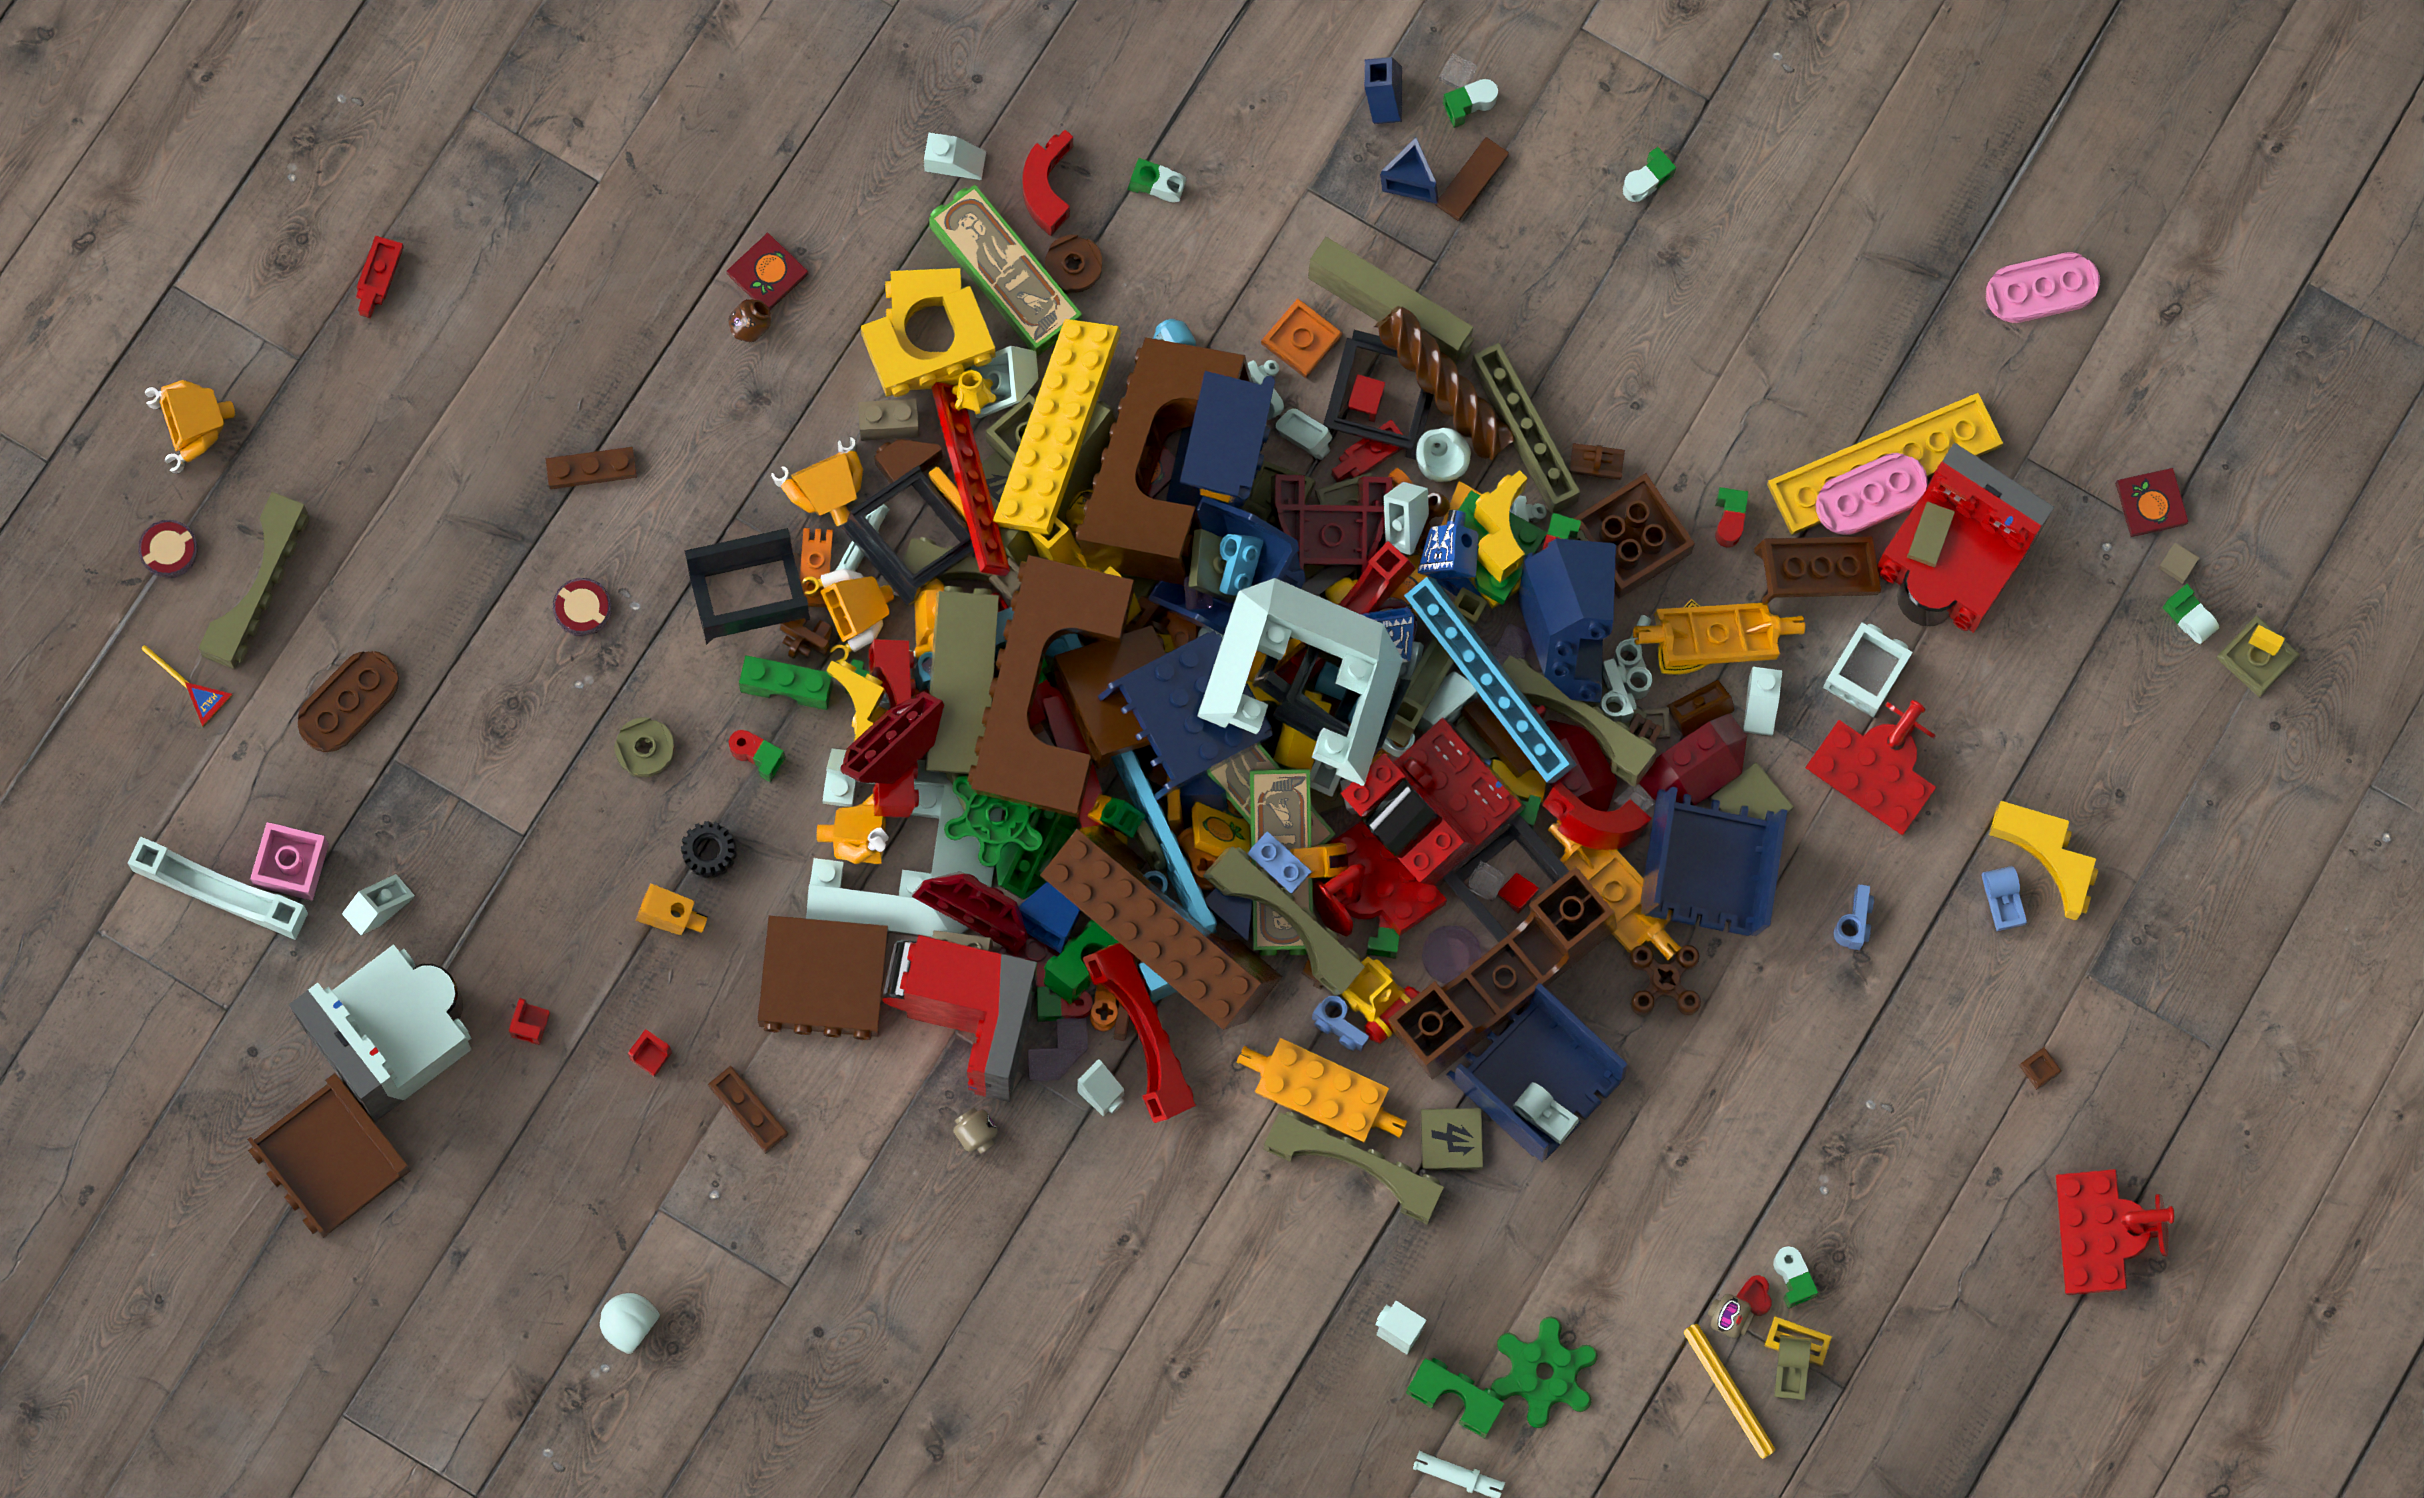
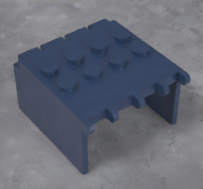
M1208 371L1204 372L1193 425L1181 430L1166 497L1167 502L1194 506L1197 509L1203 498L1199 491V488L1229 495V503L1217 499L1214 500L1242 509L1250 495L1253 480L1263 464L1264 454L1260 452L1264 443H1267L1270 426L1266 425L1275 385L1274 377L1266 376L1260 385Z
M1215 630L1107 685L1108 688L1098 696L1100 701L1120 691L1123 693L1128 705L1121 708L1122 713L1126 714L1133 711L1143 729L1142 732L1135 735L1137 740L1139 741L1145 737L1148 738L1158 756L1150 762L1151 765L1155 767L1162 763L1171 781L1164 785L1163 789L1153 795L1156 801L1255 749L1273 735L1270 730L1272 726L1266 715L1257 734L1230 723L1224 728L1198 717L1222 642L1220 633L1216 634ZM1248 683L1245 684L1242 694L1256 699Z
M1671 787L1667 792L1664 789H1658L1640 904H1642L1641 914L1666 920L1668 910H1672L1670 920L1674 922L1695 925L1697 916H1700L1699 927L1723 931L1727 921L1729 922V933L1744 936H1757L1771 924L1787 810L1781 809L1775 815L1774 811L1768 810L1765 820L1747 817L1748 806L1742 805L1739 815L1719 811V800L1713 799L1711 809L1690 805L1691 795L1684 794L1682 803L1675 802L1677 788Z
M1539 983L1535 987L1534 998L1529 1001L1531 1002L1530 1006L1520 1016L1514 1013L1509 1017L1513 1023L1499 1037L1493 1032L1486 1037L1492 1044L1478 1058L1469 1051L1465 1055L1466 1059L1471 1063L1468 1068L1460 1063L1456 1067V1073L1450 1070L1446 1076L1532 1157L1535 1156L1543 1162L1560 1144L1513 1110L1512 1106L1532 1082L1540 1085L1553 1097L1554 1101L1575 1115L1577 1113L1582 1119L1586 1120L1602 1103L1594 1094L1597 1092L1606 1099L1625 1079L1628 1064ZM1580 1121L1570 1132V1134L1566 1137V1139L1581 1125Z

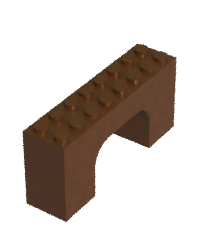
M1145 337L1142 348L1139 347L1136 351V366L1134 372H1130L1128 375L1127 392L1125 398L1122 397L1118 406L1119 416L1117 422H1113L1111 426L1108 448L1105 447L1102 452V467L1100 473H1096L1094 476V491L1092 497L1086 500L1084 507L1085 518L1083 524H1079L1077 527L1076 541L1079 542L1081 555L1084 556L1087 567L1107 570L1111 566L1121 574L1188 586L1194 530L1202 529L1196 507L1152 499L1147 496L1165 441L1177 430L1192 427L1204 372L1208 371L1252 383L1253 380L1245 355Z
M1028 555L1027 562L1021 561L1017 579L1021 582L1020 591L1014 590L1010 608L1014 611L1013 619H1007L1003 637L1007 640L1006 648H1000L996 666L1000 669L998 678L993 677L989 690L990 698H993L991 707H985L982 718L983 727H986L984 737L978 736L975 747L976 756H979L977 766L971 765L967 782H969V785H972L971 789L976 794L1079 818L1093 759L1089 754L1051 746L1038 740L1030 729V714L1044 657L1049 646L1058 638L1069 634H1078L1121 644L1135 584L1132 579Z
M1103 825L1076 829L1040 876L1223 1030L1246 1023L1283 976L1239 939L1226 941L1204 928L1140 872L1147 862Z
M1576 866L1529 904L1531 912L1528 917L1464 972L1442 987L1434 981L1388 1019L1395 1036L1432 1080L1533 999L1535 987L1539 983L1545 988L1617 930L1615 912ZM1508 947H1509V948L1513 951V953L1515 954V956H1514L1513 958H1512V957L1510 956V954L1506 951V949H1507Z

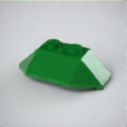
M1043 809L1034 811L1029 818V824L1041 834L1043 839L1042 845L1033 852L1025 850L1021 845L1014 842L1004 846L1001 849L1000 861L996 865L998 886L1020 899L1030 897L1047 881L1040 875L1076 831V817Z

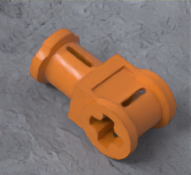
M1193 828L1187 829L1176 839L1188 857L1189 865L1194 873V880L1203 890L1214 889L1215 887L1203 875L1205 874L1204 870H1208L1216 861V857L1194 847Z
M1097 984L1090 1023L1096 1030L1105 1032L1115 1026L1118 1010L1115 996L1104 986ZM1101 1010L1107 1011V1020H1101Z

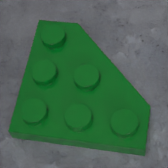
M1471 490L1458 511L1466 513L1464 527L1477 531L1479 543L1489 532L1474 518L1475 503L1481 495ZM1509 511L1510 528L1515 541L1525 553L1524 556L1531 552L1536 554L1545 540L1547 532ZM1477 560L1474 580L1477 590L1504 605L1521 578L1523 562L1520 568L1502 582H1499Z

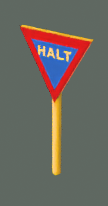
M146 645L142 646V650L187 688L202 727L233 695L189 683Z

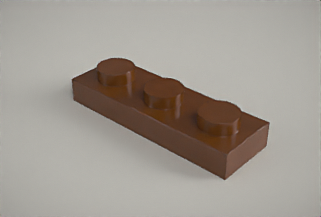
M633 447L545 458L550 489L637 478Z

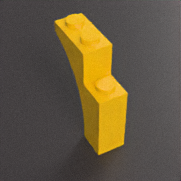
M2000 801L1994 814L1989 835L2009 841L2023 848L2047 869L2061 894L2066 918L2077 920L2081 913L2086 914L2091 897L2086 895L2089 885L2094 886L2098 874V869L2094 868L2096 858L2062 849V847L2067 848L2072 831L2067 830L2069 821Z

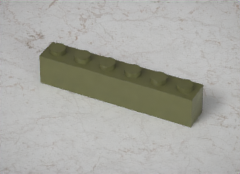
M1500 343L1474 354L1471 367L1498 417L1512 431L1514 436L1513 444L1550 513L1553 515V513L1578 503L1580 490Z

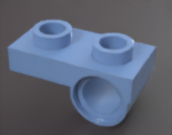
M1268 831L1247 853L1291 894L1312 873L1308 867Z
M2010 866L1983 872L1981 876L1996 931L2026 925L2027 920L2019 895L2020 884L2016 869Z
M1858 884L1854 893L1852 914L1842 916L1834 928V939L1838 944L1848 947V949L1860 950L1864 942L1869 941L1871 925L1866 924L1867 913H1872L1874 896L1869 895L1870 886ZM1846 924L1853 926L1856 935L1846 936L1842 932L1841 926Z
M1338 996L1325 998L1313 1012L1312 1019L1316 1021L1314 1025L1326 1034L1334 1033L1340 1038L1339 1042L1347 1049L1354 1051L1356 1048L1362 1052L1368 1043L1369 1036L1345 1020L1347 1005L1342 998ZM1329 1006H1336L1341 1010L1342 1014L1338 1018H1330L1326 1015L1325 1009Z

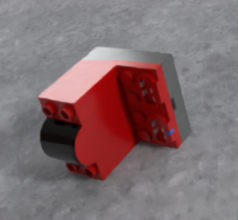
M1954 443L1935 470L1928 488L1883 552L1877 565L1878 572H1880L1879 575L1889 583L1895 582L1900 585L1897 592L1898 605L1902 613L1910 621L1921 626H1936L1951 618L1959 629L1963 631L1969 630L1974 633L2036 542L2054 506ZM1927 502L1955 511L1935 567L1907 558Z
M1443 717L1400 757L1386 753L1382 754L1370 765L1363 786L1352 782L1340 793L1362 817L1363 822L1373 835L1403 863L1420 883L1438 887L1445 882L1443 878L1452 870L1455 873L1526 808V805L1454 725ZM1409 757L1415 758L1433 778L1434 784L1428 790H1425L1402 765Z
M918 935L917 942L910 940L895 942L880 996L882 1001L889 1006L906 1011L907 1018L976 1034V1043H973L967 1069V1078H969L968 1090L974 1091L976 1095L1010 1102L1037 991V962Z

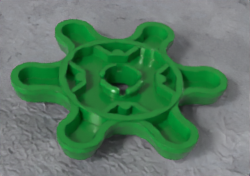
M967 776L958 777L953 782V792L965 802L966 809L960 817L951 819L945 824V835L954 841L967 836L977 838L980 842L978 859L983 866L993 867L997 865L1000 861L1001 849L1011 842L1018 843L1025 850L1031 852L1041 847L1043 841L1041 834L1029 824L1031 814L1039 808L976 794L971 789L972 785H969V782H967ZM1001 808L1006 812L1005 820L999 822L991 821L990 813L994 809Z
M1552 1316L1546 1317L1540 1322L1539 1336L1532 1342H1523L1512 1333L1502 1334L1497 1341L1498 1350L1510 1359L1512 1368L1508 1375L1493 1381L1491 1390L1501 1396L1500 1400H1506L1515 1395L1525 1398L1529 1405L1527 1421L1534 1428H1542L1547 1425L1550 1408L1555 1403H1567L1573 1410L1583 1412L1590 1407L1592 1400L1590 1394L1578 1385L1577 1375L1581 1369L1595 1364L1598 1357L1597 1351L1594 1347L1587 1344L1576 1349L1564 1347L1560 1341L1562 1325L1557 1318ZM1544 1363L1550 1365L1553 1369V1376L1547 1380L1540 1379L1536 1374L1538 1365Z

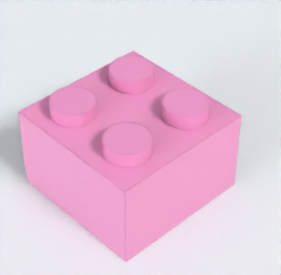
M267 822L250 878L254 886L313 901L329 846L325 836Z

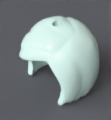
M1450 428L1433 429L1425 432L1420 437L1417 443L1416 457L1419 469L1426 478L1440 483L1450 482L1461 477L1467 471L1471 460V451L1467 441L1457 431Z
M635 1293L620 1294L609 1300L602 1309L600 1328L609 1343L627 1354H632L656 1323L660 1314L646 1298Z

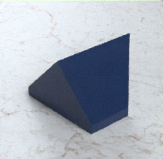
M1415 137L1382 169L1380 174L1382 191L1437 204L1439 200L1437 183L1417 137Z
M1207 775L1180 788V803L1185 829L1193 826L1191 808L1196 802L1221 812L1228 808L1226 791Z
M1215 888L1204 900L1208 909L1212 911L1215 919L1220 924L1248 941L1252 900L1237 896H1224Z

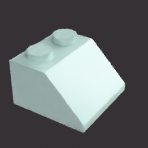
M1455 671L1445 676L1417 725L1424 734L1442 717L1448 719L1452 724L1459 719L1462 714L1460 711L1463 707L1475 700L1478 695L1470 681Z

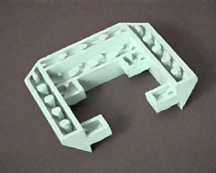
M1276 578L1240 590L1220 645L1198 717L1224 728L1230 723L1257 734L1261 729L1268 704L1242 694L1256 650L1281 660L1285 654L1289 638L1293 637L1342 658L1343 660L1335 683L1360 694L1347 737L1323 728L1319 733L1312 758L1337 768L1336 775L1363 786L1403 661L1384 624Z
M831 749L826 769L823 804L853 807L856 782L859 781L843 774L840 770L846 750ZM925 760L917 761L918 777L914 779V789L919 790V805L914 808L911 815L939 819L932 872L924 873L902 870L899 896L840 888L844 863L814 858L808 890L806 919L886 925L889 932L932 937L934 930L963 934L970 929L912 897L913 892L924 880L958 871L974 875L980 882L989 887L992 886L994 866L985 867L980 863L978 859L980 842L973 836H967L954 841L945 835V824L964 813L957 796L953 792V785L948 780L945 772L925 771ZM994 809L990 813L991 821H1001L1002 809Z

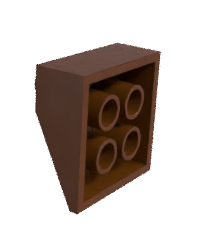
M1647 473L1573 518L1581 521L1579 530H1582L1588 541L1613 543L1616 545L1614 593L1618 599L1691 555L1695 546L1694 541Z

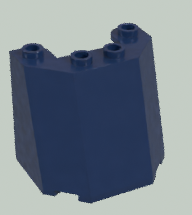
M1203 496L1196 509L1203 530L1222 538L1228 534H1238L1263 540L1251 586L1276 578L1299 589L1302 588L1306 579L1304 570L1300 568L1297 553L1299 546L1296 539L1249 512ZM1164 581L1156 584L1148 599L1166 611L1212 632L1215 630L1216 634L1220 633L1221 637L1224 636L1235 603H1227L1190 588L1189 584L1188 586Z
M1556 538L1549 542L1548 547L1539 553L1534 554L1531 552L1524 556L1518 603L1544 677L1571 700L1601 702L1603 639L1611 634L1614 620L1616 545L1613 543Z

